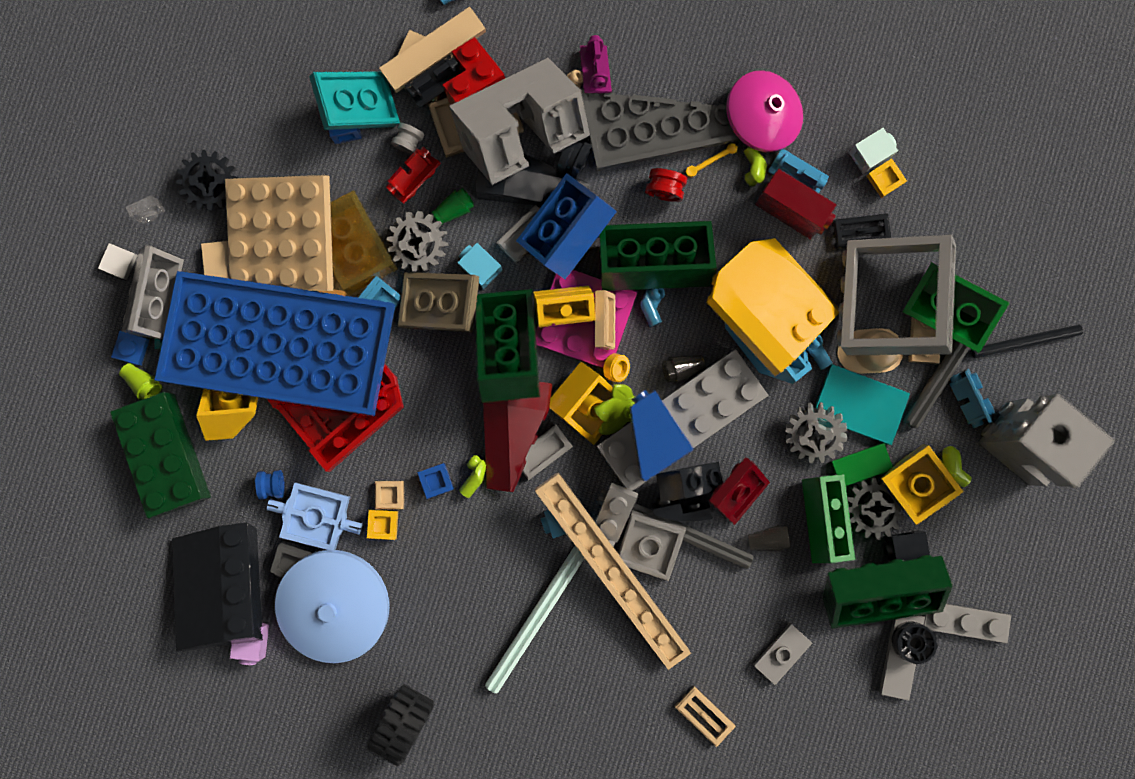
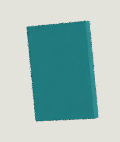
M313 72L309 76L324 130L396 127L400 124L389 83L381 72Z
M831 364L814 408H818L820 402L823 403L824 410L833 406L834 415L842 414L843 421L841 423H846L847 430L890 446L895 438L910 393Z

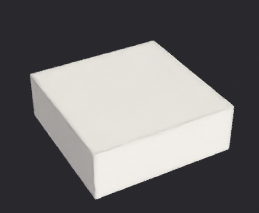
M109 243L98 269L127 280L138 255Z

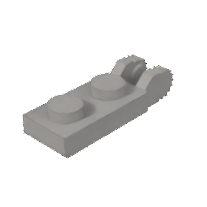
M611 483L595 523L614 547L615 542L617 543L638 493Z

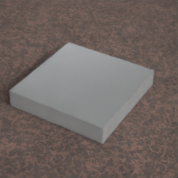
M632 510L618 554L630 569L669 581L686 527Z

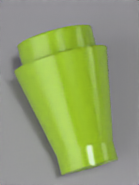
M132 363L124 365L119 372V375L125 380L139 400L157 395L162 389L159 381H155V376L135 367Z

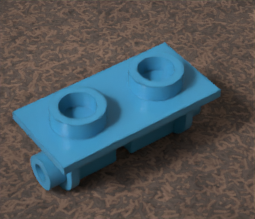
M781 149L768 170L769 173L774 175L779 168L817 193L823 189L829 177L785 149Z
M968 368L965 370L966 376L964 377L960 373L951 376V383L949 385L957 400L960 401L967 397L970 402L960 406L968 424H972L973 428L984 424L982 420L984 418H987L988 422L991 423L993 419L991 414H994L995 411L989 398L983 399L979 391L983 386L977 373L971 374Z

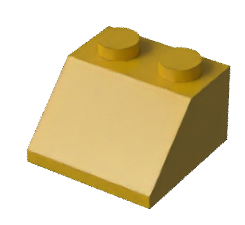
M580 362L550 398L549 408L594 445L603 435L599 433V428L604 422L596 415L594 408L612 398L613 387L601 375Z
M925 444L901 459L881 478L915 525L964 492L931 447Z

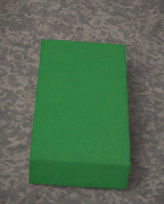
M885 443L830 461L834 474L845 476L846 486L888 472L893 467Z

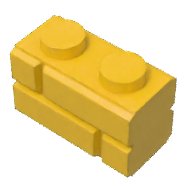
M589 285L533 292L535 319L539 327L551 326L552 323L561 325L595 321L594 295Z

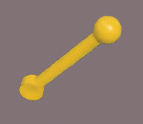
M731 143L727 146V149L699 165L689 166L686 169V175L691 178L695 177L697 171L729 153H736L737 145Z

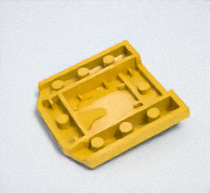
M775 238L750 242L713 276L711 283L713 285L712 293L707 299V303L774 376L788 367L839 314V307Z

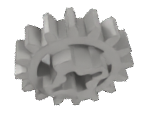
M417 211L414 218L411 212H407L406 220L401 217L396 218L399 224L398 227L390 226L389 229L394 232V236L387 237L388 241L393 242V246L388 248V252H396L397 255L393 258V261L398 262L402 260L403 269H407L412 265V272H418L421 265L422 269L427 271L429 270V263L434 266L439 264L436 259L437 256L445 257L446 254L441 251V247L448 246L447 242L442 241V237L447 235V231H439L438 228H440L442 222L437 221L433 223L434 215L428 214L424 219L423 212ZM418 223H422L429 227L431 232L423 231L421 225H419ZM406 229L407 233L404 239L401 240L402 233ZM416 237L422 238L423 242L419 243V246L413 245ZM435 242L434 249L432 253L429 254L428 250L431 244ZM404 251H409L413 253L414 258H416L417 260L408 257L404 253Z
M821 402L818 408H813V405L808 403V410L804 411L801 407H798V416L793 414L789 416L791 424H786L785 432L789 433L786 435V443H792L790 445L791 452L799 450V459L807 455L809 456V463H813L815 457H819L821 463H824L826 455L834 459V450L843 451V444L841 442H847V434L844 433L847 431L846 423H841L843 421L841 413L834 415L833 406L824 410L823 403ZM805 420H807L805 425L800 426ZM813 425L819 433V440L817 439V435H815V433L813 432Z

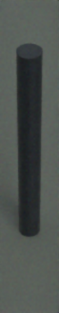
M1078 324L984 345L980 353L971 349V355L973 358H979L1080 336L1083 334V328Z

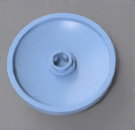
M340 550L318 551L299 560L282 578L275 598L277 622L286 640L301 654L325 663L347 662L365 654L382 635L389 617L388 592L378 572L362 558Z

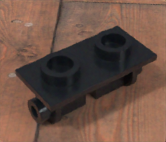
M448 55L407 83L405 88L419 108H422L445 92L444 83L462 72L454 57L451 58Z

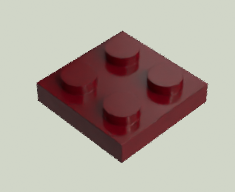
M745 457L742 462L737 463L733 467L731 475L727 480L714 490L709 501L727 520L735 525L770 482L755 463Z

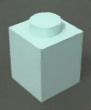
M882 128L857 143L849 151V154L864 175L890 159L898 149L896 148L897 144L894 137L890 133H886L885 129Z

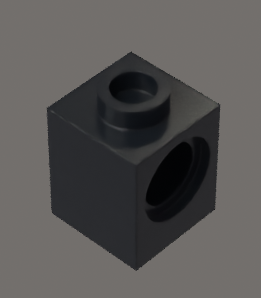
M912 531L893 534L890 537L885 536L886 543H883V552L885 558L889 559V562L896 559L904 561L915 560L918 557L930 555L926 532Z

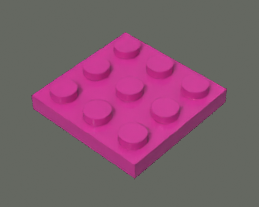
M572 270L566 279L556 274L550 290L589 285L594 295L595 306V291L602 290L601 279ZM632 290L608 291L615 294L614 350H604L595 347V321L561 325L552 323L551 326H537V346L603 369L607 357L617 352L637 292Z

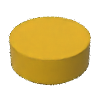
M613 353L605 360L603 367L604 376L610 381L622 382L629 373L630 363L626 356Z

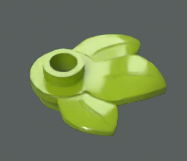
M615 384L612 388V398L594 408L596 415L604 421L599 428L600 434H614L621 430L627 422H631L629 408L634 405L632 399L636 396H633L632 389L629 386Z

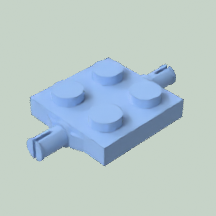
M297 482L294 483L291 496L286 503L270 499L268 504L273 506H267V511L283 514L280 538L326 550H336L339 537L343 531L359 535L361 529L357 528H362L363 523L347 520L346 511L350 496Z

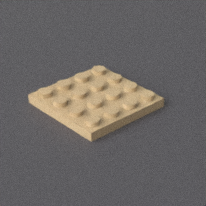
M329 176L225 179L230 279L308 291H333Z

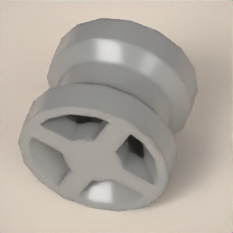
M400 123L397 128L398 135L393 137L391 145L412 155L417 149L418 142L423 140L424 133L411 125Z

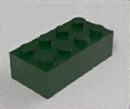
M712 221L606 225L599 235L602 290L713 286L711 283L713 276L716 274L717 266Z
M532 289L477 294V363L482 403L540 397Z
M162 392L110 412L147 519L161 517L211 498L175 394Z
M924 555L915 560L904 561L896 559L888 564L875 565L869 563L860 568H837L832 572H828L823 601L832 629L943 612L953 585L943 556L932 557L931 555Z

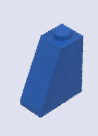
M645 390L632 399L634 405L629 408L639 472L643 481H647L694 450L656 391L649 394Z

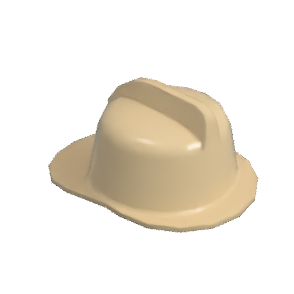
M878 328L854 331V339L899 338L896 333L889 329ZM838 346L837 350L839 362L843 367L859 374L891 371L900 364L903 355H846L841 346Z

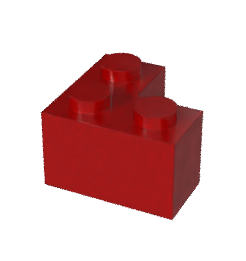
M473 37L452 51V55L462 73L444 83L443 87L448 102L452 105L505 79V74L478 40Z

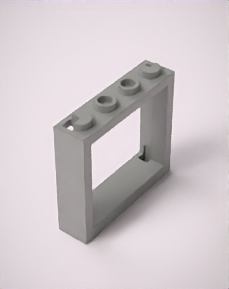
M937 235L847 241V250H844L842 255L843 266L846 267L845 276L841 278V291L844 293V303L839 305L842 329L838 330L837 333L838 346H841L846 355L952 354L956 244L953 236ZM939 251L936 337L854 339L859 255Z

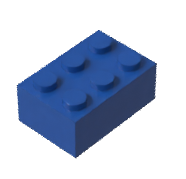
M566 173L516 241L543 265L563 279H566L617 211Z

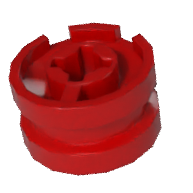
M653 168L650 170L649 179L651 181L647 184L645 190L647 195L654 197L655 194L660 200L669 202H681L683 200L684 192L682 188L686 186L688 179L685 175L663 168Z

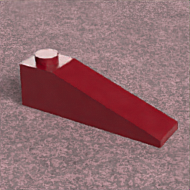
M539 382L540 397L483 403L487 489L514 492L527 461L525 458L528 451L537 440L538 436L536 433L539 426L548 415L552 391L551 383Z

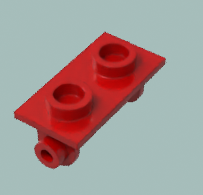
M424 147L420 150L416 149L404 162L410 169L408 173L400 167L387 180L388 185L385 188L403 204L416 194L417 189L426 179L433 176L436 168L441 164L440 161L430 156L431 153Z

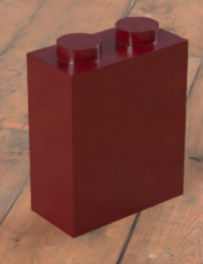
M779 168L755 203L756 206L809 239L815 234L821 235L825 229L827 230L836 216L832 212L837 204Z

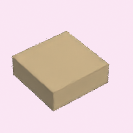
M375 481V509H404V481Z

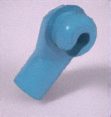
M818 335L805 350L814 358L820 370L833 364L822 346V337Z

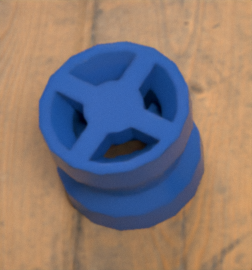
M275 470L271 474H267L264 471L257 472L255 488L258 499H266L268 496L283 498L285 482L281 470Z

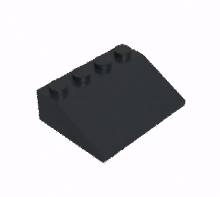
M246 522L217 526L172 538L176 651L262 641L257 528Z

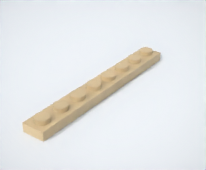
M557 472L535 488V492L666 668L669 670L690 655L691 652L561 475Z

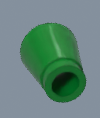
M464 188L458 191L455 189L432 213L436 220L441 221L443 225L470 213V209L475 204Z

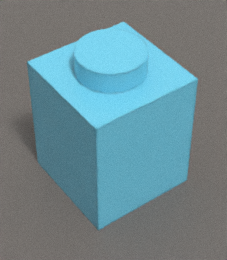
M478 243L473 247L471 245L467 246L459 255L461 259L458 262L460 268L468 275L479 276V286L483 290L502 271L501 265Z

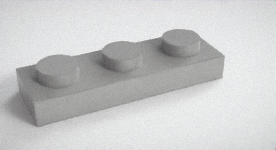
M946 604L943 612L922 615L925 617L924 625L932 631L1008 643L1011 615Z

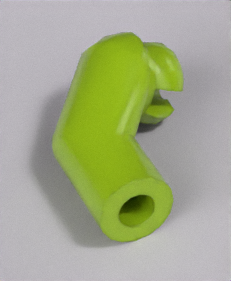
M748 147L743 152L751 163L750 172L745 174V181L749 186H755L764 180L767 163L760 151Z
M953 446L944 448L942 451L943 465L961 487H966L970 484L972 477L962 470L960 452Z
M474 455L467 463V467L472 469L473 472L459 489L460 493L467 498H470L481 485L486 471V461L484 459L481 460L478 455Z

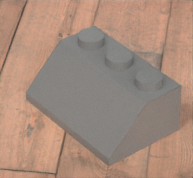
M144 246L139 249L135 262L133 281L129 290L127 309L123 318L122 332L163 340L177 271H182L183 259L152 246Z

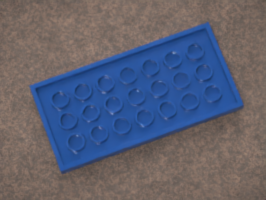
M177 271L155 381L375 416L395 304Z

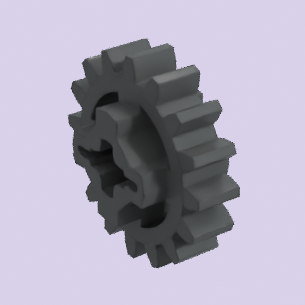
M869 478L868 485L865 481L861 480L858 482L859 489L850 487L849 490L853 495L852 497H847L849 503L850 523H855L852 528L854 532L862 530V537L868 538L872 532L873 539H880L881 532L884 536L890 537V528L894 530L900 529L896 522L897 520H905V517L900 514V510L904 509L882 479L878 485L876 478ZM881 492L887 495L890 502H887L882 498ZM865 493V498L858 504L860 497ZM874 505L885 507L874 512L864 510ZM891 513L887 522L884 523V519ZM858 515H863L867 519L869 526L865 525Z

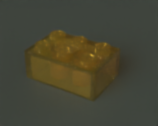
M353 190L330 202L333 273L342 290L351 295L368 286L375 276L381 279L398 270L356 192Z

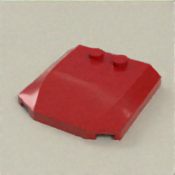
M385 363L375 416L267 399L273 408L279 410L310 448L309 452L326 472L332 471L404 408L397 377Z

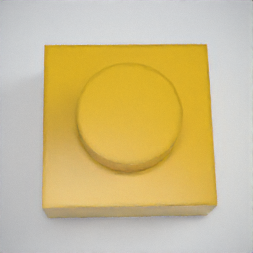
M893 159L888 160L867 175V178L881 198L907 182Z
M369 510L367 538L396 540L398 511Z

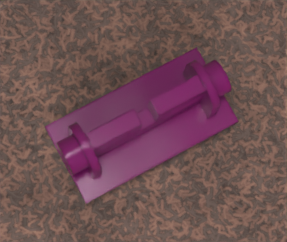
M593 35L589 38L587 45H580L579 47L584 93H612L607 45H604L603 40L598 35Z

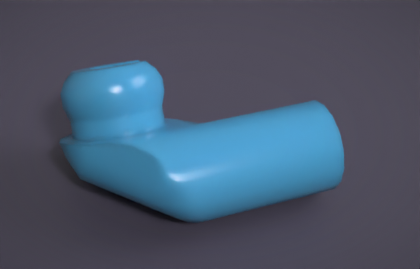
M664 288L647 289L640 302L641 309L650 327L662 322L657 307L665 296Z

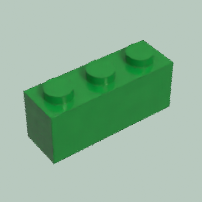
M833 475L802 479L812 563H836L855 560L845 476Z

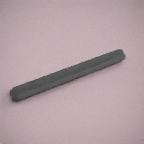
M601 490L597 498V502L601 505L607 495V490ZM636 503L632 508L634 511L686 527L682 541L745 569H749L753 562V555L677 521L655 516L652 510Z

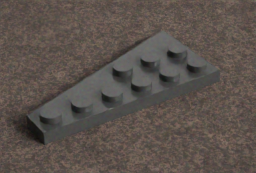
M580 89L597 171L741 141L731 128L726 105H706L694 101L690 103L679 102L676 99L641 95H616L614 92L584 93V89Z

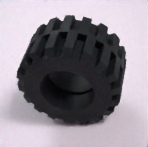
M405 684L400 686L367 743V750L397 767L401 765L433 710L434 701Z

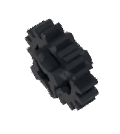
M202 150L201 157H198L194 152L191 153L192 161L189 162L183 159L182 162L186 166L185 169H177L176 171L182 175V179L176 180V184L184 187L179 194L181 196L189 195L186 201L189 205L197 201L196 206L199 210H202L204 205H207L208 210L213 211L214 204L223 209V200L226 199V188L218 197H216V191L221 186H225V179H238V177L231 175L236 168L234 166H226L229 161L227 157L218 160L219 153L216 151L212 153L211 157H209L206 150ZM212 163L220 166L225 174H216L213 171ZM199 165L200 169L196 174L190 175L192 170ZM207 172L211 178L215 179L214 182L209 184L210 187L208 189L205 184L201 183V180L206 179ZM190 187L202 190L204 199L197 197Z

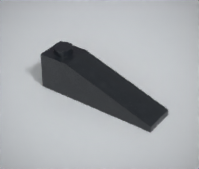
M524 154V158L528 161L529 166L493 185L478 169L476 194L480 200L542 206L566 173H558L555 167ZM579 178L577 179L579 183L589 189L590 183Z

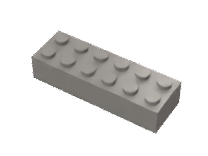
M735 349L666 397L662 402L694 448L766 398L768 394ZM631 422L596 447L624 488L633 491L646 481H643L640 477Z

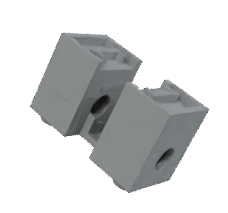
M549 58L449 106L464 152L492 185L529 166L528 161L524 158L517 132L518 122L511 114L516 112L553 153L590 135L581 90Z
M1055 394L1041 396L1034 403L1028 398L1007 401L1000 408L998 419L994 423H989L981 432L983 437L978 444L1030 486H1047L1050 482L1046 479L1048 478L1058 487L1077 488L1115 440L1061 396Z

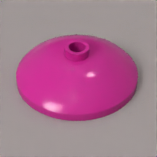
M753 71L742 76L730 89L726 104L728 120L734 133L747 146L762 152H775L784 149L797 138L803 123L802 104L794 88L784 78L768 71Z

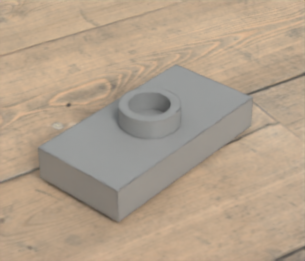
M789 623L753 665L776 685L811 646L812 642Z

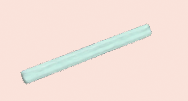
M576 546L571 550L487 680L485 687L495 694L499 692L585 559Z

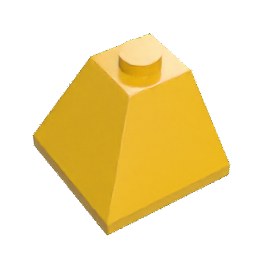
M203 389L197 419L205 441L234 438L255 416L258 398Z

